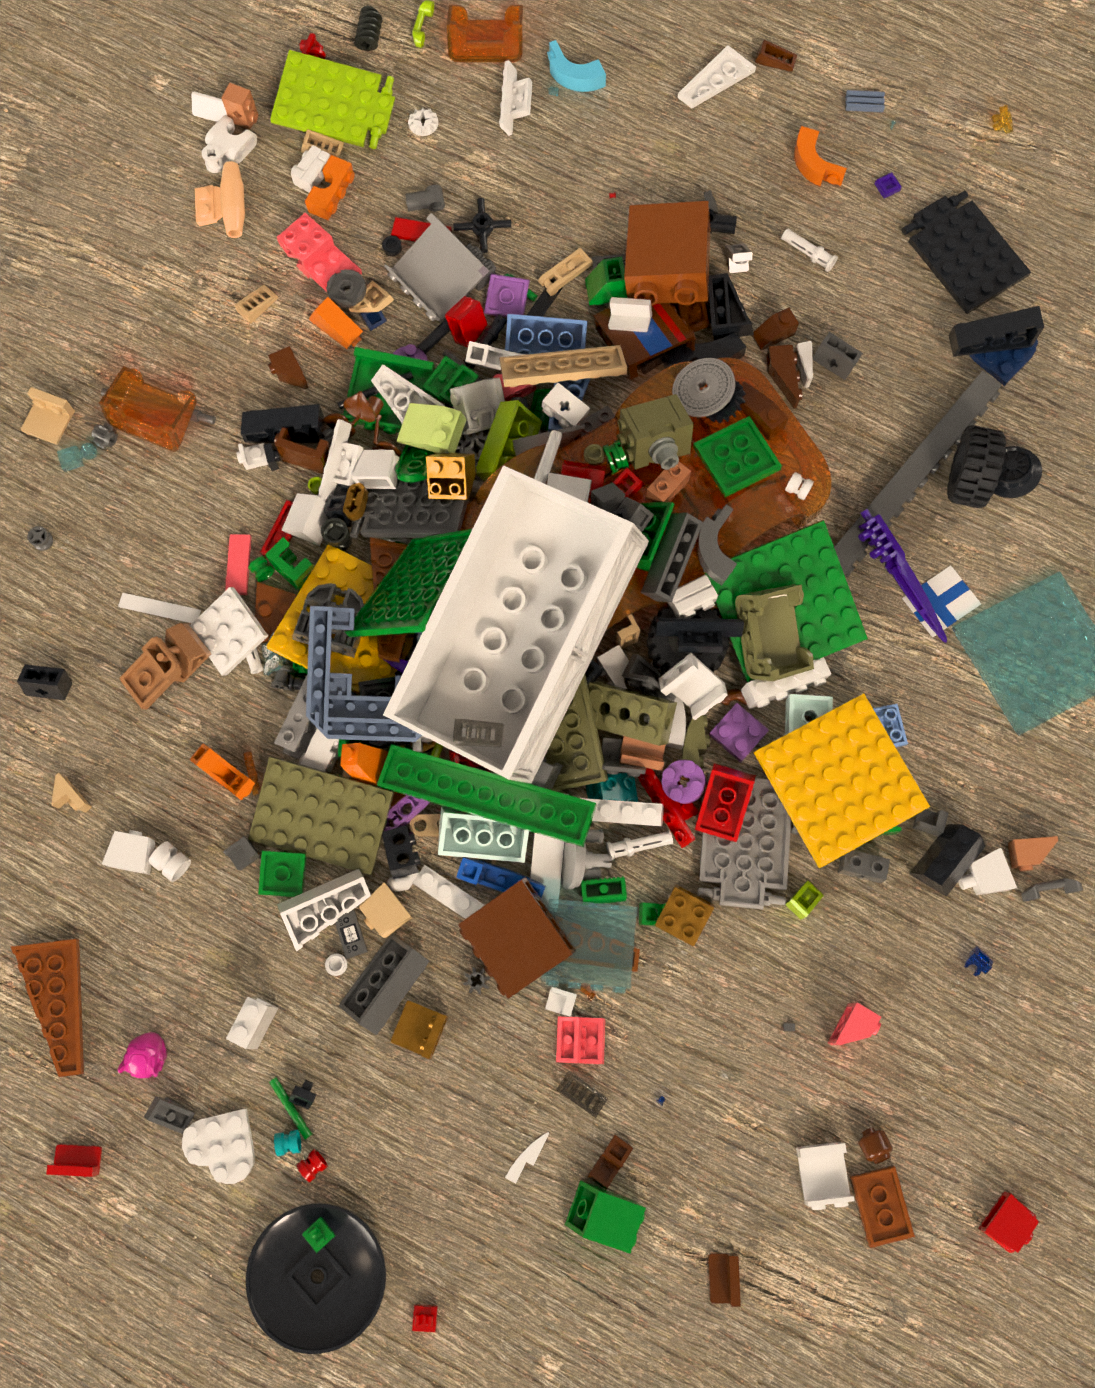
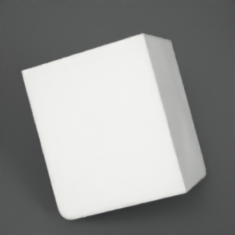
M551 987L545 1008L570 1017L577 994Z

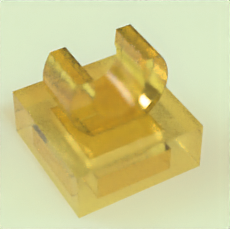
M1008 106L999 107L1000 114L992 116L993 123L999 121L997 124L992 125L994 131H1000L1003 128L1006 134L1013 132L1012 115Z

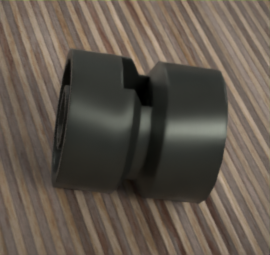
M331 518L323 523L321 534L326 546L330 545L346 551L352 543L346 523L339 518Z

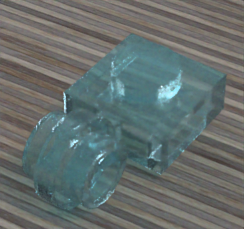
M92 443L83 444L80 452L76 445L57 451L60 465L64 472L84 466L83 458L91 460L97 456V448Z

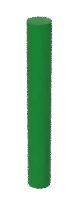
M277 1077L269 1081L303 1138L306 1140L313 1134L294 1104L288 1101L289 1096Z

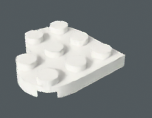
M247 1108L200 1119L186 1128L182 1138V1149L188 1162L198 1166H209L210 1172L217 1182L235 1184L244 1180L250 1174L255 1164V1152Z

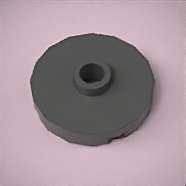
M344 269L340 273H335L327 282L326 289L329 298L337 306L348 308L357 305L363 300L367 287L365 280L359 272Z

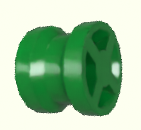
M264 556L256 558L248 566L250 572L255 574L258 582L267 580L275 571L272 566L267 564L268 560Z

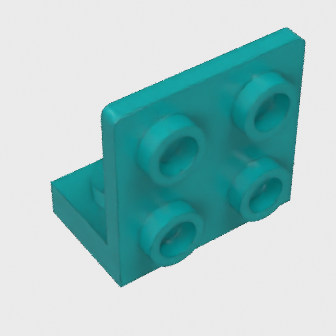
M627 773L607 774V781L586 785L588 799L638 802L634 776L627 775Z

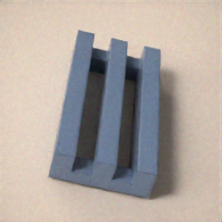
M847 90L845 111L883 112L885 108V92Z

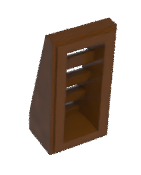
M763 40L758 49L755 63L792 72L797 54Z

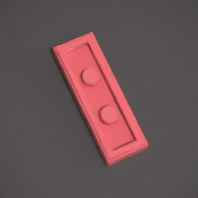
M230 534L225 591L229 587H234L239 595H247L251 535Z

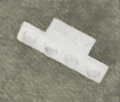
M507 60L503 70L504 80L499 124L501 129L510 136L513 133V120L530 115L532 81L530 78L517 81V70Z
M340 419L337 420L334 428L332 443L329 447V454L319 487L318 496L326 502L329 496H334L337 484L351 486L355 483L351 476L363 452V447L347 443L352 425Z

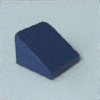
M381 310L379 312L359 313V316L370 331L387 322Z

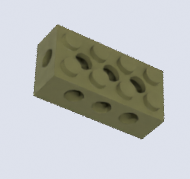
M603 682L589 683L588 690L597 729L658 746L668 744L677 702Z

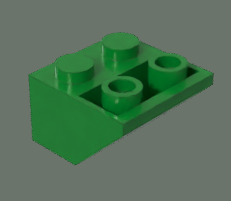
M622 257L603 259L586 277L585 283L589 305L609 303L611 297L627 298L624 278L625 269Z

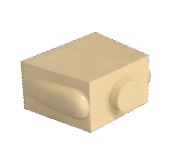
M385 882L369 898L363 901L359 907L366 916L364 919L366 925L371 930L375 928L383 938H387L406 922L413 919Z

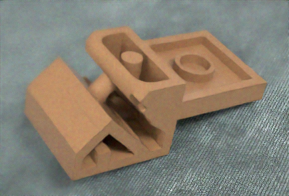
M181 622L166 629L165 643L157 636L151 638L142 648L144 653L119 678L141 709L147 710L174 681L185 682L212 654L189 624Z

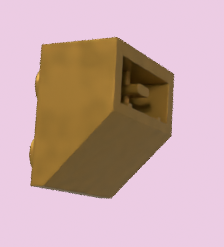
M435 453L426 456L428 498L469 499L476 475L475 454Z

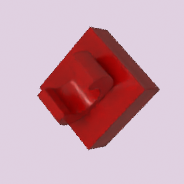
M415 1304L412 1331L435 1333L438 1306Z

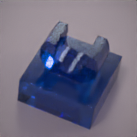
M976 946L970 951L969 958L965 962L964 967L968 968L972 964L976 965L977 969L973 973L976 977L980 975L981 971L987 974L992 969L993 960Z

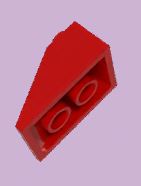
M714 763L695 830L737 842L756 775Z

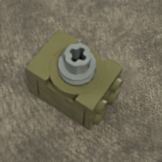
M677 394L627 407L626 409H620V419L617 421L619 428L617 440L620 441L619 446L624 448L627 461L631 462L634 469L649 466L650 462L658 463L661 468L669 470L678 464L680 456L690 454L693 422Z

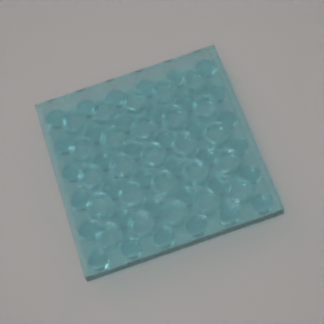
M1060 571L952 628L1018 736L1095 696V625Z

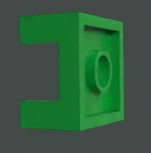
M283 537L265 555L272 567L297 591H300L314 566L307 558H304L294 567L292 563L297 559V556L290 549H287L290 543Z

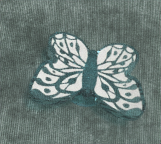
M263 644L262 654L266 658L264 675L269 676L273 671H278L282 668L286 658L267 649V644Z

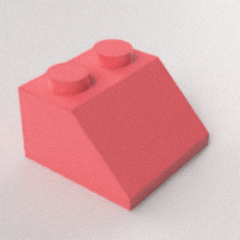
M859 1003L848 1004L828 1044L843 1045L869 1038L872 1034L876 1035L881 1027L879 1022L881 1016Z

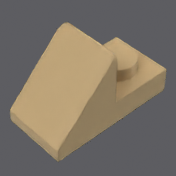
M61 773L56 774L52 806L59 809L68 802L75 811L79 809L86 813L90 810L92 806L69 779Z

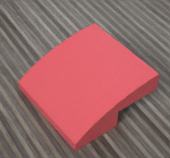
M558 1016L556 1062L604 1064L605 1018Z

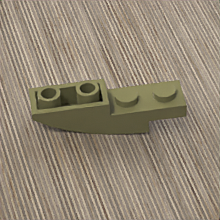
M706 714L701 715L696 720L692 718L686 733L682 752V760L693 761L701 769H704L703 756L699 755L705 754L707 748L710 747L709 735H705L704 727H707Z

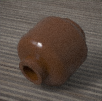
M871 1127L862 1132L863 1137L858 1141V1144L867 1161L879 1164L891 1157L890 1153L893 1151V1147L884 1130L875 1131L874 1127Z

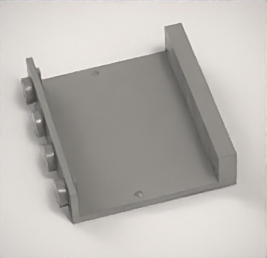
M431 213L426 218L431 223L426 231L393 268L387 264L384 267L389 271L387 275L395 283L398 280L402 284L400 289L407 295L411 294L414 297L412 301L419 308L424 307L427 310L425 314L432 321L436 319L442 323L445 314L461 298L467 296L489 270Z

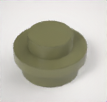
M591 444L584 450V459L590 465H598L605 458V452L598 444Z

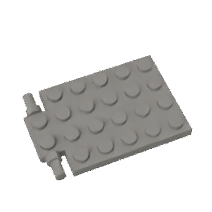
M707 774L706 789L711 774ZM755 778L737 842L702 833L699 881L720 883V887H714L713 889L698 888V896L710 897L713 900L719 901V905L763 910L764 905H785L786 896H776L765 892V888L787 890L791 818L769 780Z

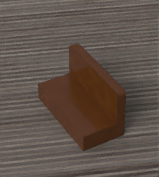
M709 1253L710 1302L712 1304L729 1303L731 1307H741L739 1256L736 1253Z

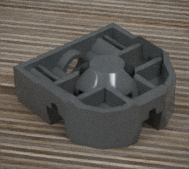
M328 583L316 586L307 594L303 610L300 613L292 635L293 640L309 644L310 612L307 611L310 606L354 608L355 618L364 605L362 598L353 589L348 588V590L342 591L340 588H337L336 584ZM335 595L344 597L343 605H336V602H333ZM332 629L331 633L336 635L334 639L331 637V651L354 658L361 637H349L344 632L345 630Z

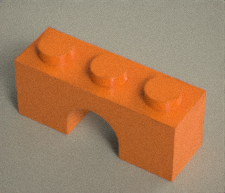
M333 155L329 157L322 170L325 182L331 185L327 188L313 186L305 200L309 213L328 221L331 215L335 214L340 199L344 198L346 188L349 183L353 182L355 177L352 163Z

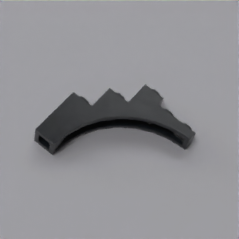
M733 332L718 340L695 344L694 351L687 347L686 344L679 345L638 364L637 370H641L645 375L663 364L668 373L671 372L674 377H677L680 371L688 364L703 358L719 359L729 366L744 357L747 346L736 332Z

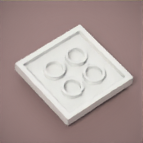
M229 587L190 625L212 653L209 658L222 676H227L268 637V634L234 587Z

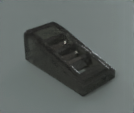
M455 719L453 742L456 746L502 747L504 724ZM463 728H466L465 737H462ZM472 729H476L475 738H471ZM482 729H486L485 739H481ZM491 729H495V740H490Z
M570 1071L567 1072L556 1089L595 1118L608 1100V1098ZM573 1080L576 1081L569 1090V1092H567V1089L569 1088ZM580 1085L583 1086V1088L575 1098L574 1094L576 1093ZM588 1091H590L591 1093L589 1094V1096L587 1097V1099L585 1100V1102H584V1104H583V1103L581 1102L582 1099L584 1098V1096L586 1095V1093H587ZM597 1096V1101L595 1102L592 1109H590V1103L592 1102L594 1097Z

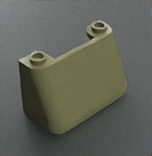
M793 584L737 596L735 601L737 618L744 620L741 643L746 672L750 678L776 681L814 669L813 654L807 648L800 647L794 606L801 605L803 602L802 584Z

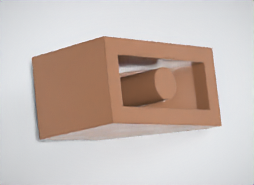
M1058 836L1015 839L1008 842L1011 868H1019L1021 872L1033 870V867L1041 864L1058 842Z

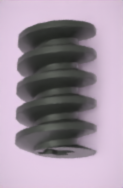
M364 6L360 10L354 41L355 47L364 51L377 49L383 21L382 16L371 6Z

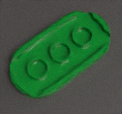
M405 445L400 459L395 466L397 478L403 482H418L427 479L426 456L435 454V452Z

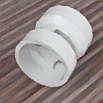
M795 472L785 491L798 495V498L805 500L814 481L810 479L805 480L801 477V474Z

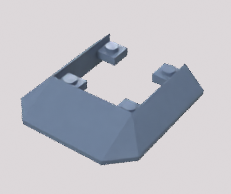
M310 606L306 717L327 739L416 742L422 736L421 734L383 715L391 697L351 695L352 674L330 673L332 629L354 630V608ZM416 632L418 633V641L423 632ZM395 676V689L402 676Z

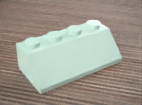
M442 806L439 823L438 855L524 863L529 831Z

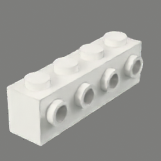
M824 657L813 660L814 669L776 681L756 679L746 683L741 691L749 709L756 706L761 708L770 704L772 700L777 699V701L787 698L791 693L799 694L806 691L807 687L813 685L818 687L825 684L831 672Z

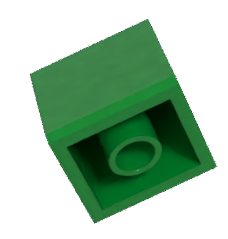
M580 1180L565 1226L585 1239L630 1254L636 1244L640 1224L644 1221L646 1207L633 1200Z

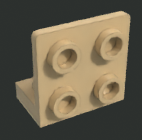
M30 387L27 394L33 400V406L21 430L26 434L57 445L75 410L67 400Z

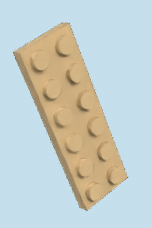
M620 345L499 357L504 387H517L527 384L537 385L546 382L557 383L566 380L577 381L585 378L597 379L605 376L616 377L627 374V365Z

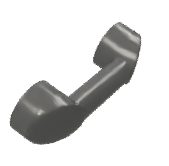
M1062 878L1035 883L1027 888L1021 896L1023 902L1040 899L1039 892L1064 887L1065 894L1083 891V887L1079 881Z

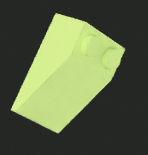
M409 403L397 442L435 453H455L467 419L461 411L438 405Z

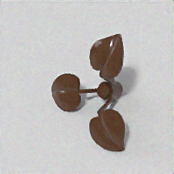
M359 391L345 399L343 403L347 412L356 417L353 421L349 422L345 416L336 413L325 416L324 422L333 431L338 419L348 422L352 426L359 419L367 422H374L376 419L373 440L375 446L371 450H393L400 458L402 453L396 446L386 441L378 442L379 422L382 417L379 413L384 406L381 399L370 396L367 400L362 391ZM351 427L349 437L355 435L356 431L353 427Z

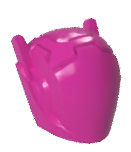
M149 1032L132 1039L123 1061L118 1067V1073L126 1071L132 1077L142 1079L150 1078L153 1075L157 1077L159 1071L163 1068L168 1054L161 1036L155 1032Z

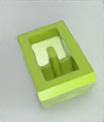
M807 880L785 905L801 920L810 914L824 895Z

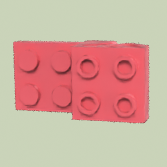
M306 213L301 215L277 236L279 245L288 257L299 259L296 265L297 268L308 278L311 277L326 292L327 282L333 274H338L344 269L354 270L362 274L361 269L334 245L332 236Z

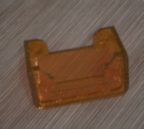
M449 5L446 26L448 55L452 61L505 62L509 60L510 62H517L521 59L523 54V5H510L505 10V20H468V13L465 7Z
M123 366L100 400L99 405L106 421L114 426V428L169 451L176 452L182 444L196 407L197 399L189 390H180L177 395L147 384L144 382L140 371Z

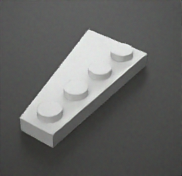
M727 45L678 93V98L690 108H694L754 73L756 66Z

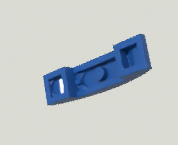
M463 857L456 878L475 885L478 883L501 892L506 891L526 877L512 870L468 857ZM526 877L539 897L542 898L546 886Z

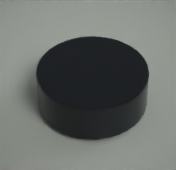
M388 236L383 240L382 248L386 255L396 256L401 252L402 244L398 237Z

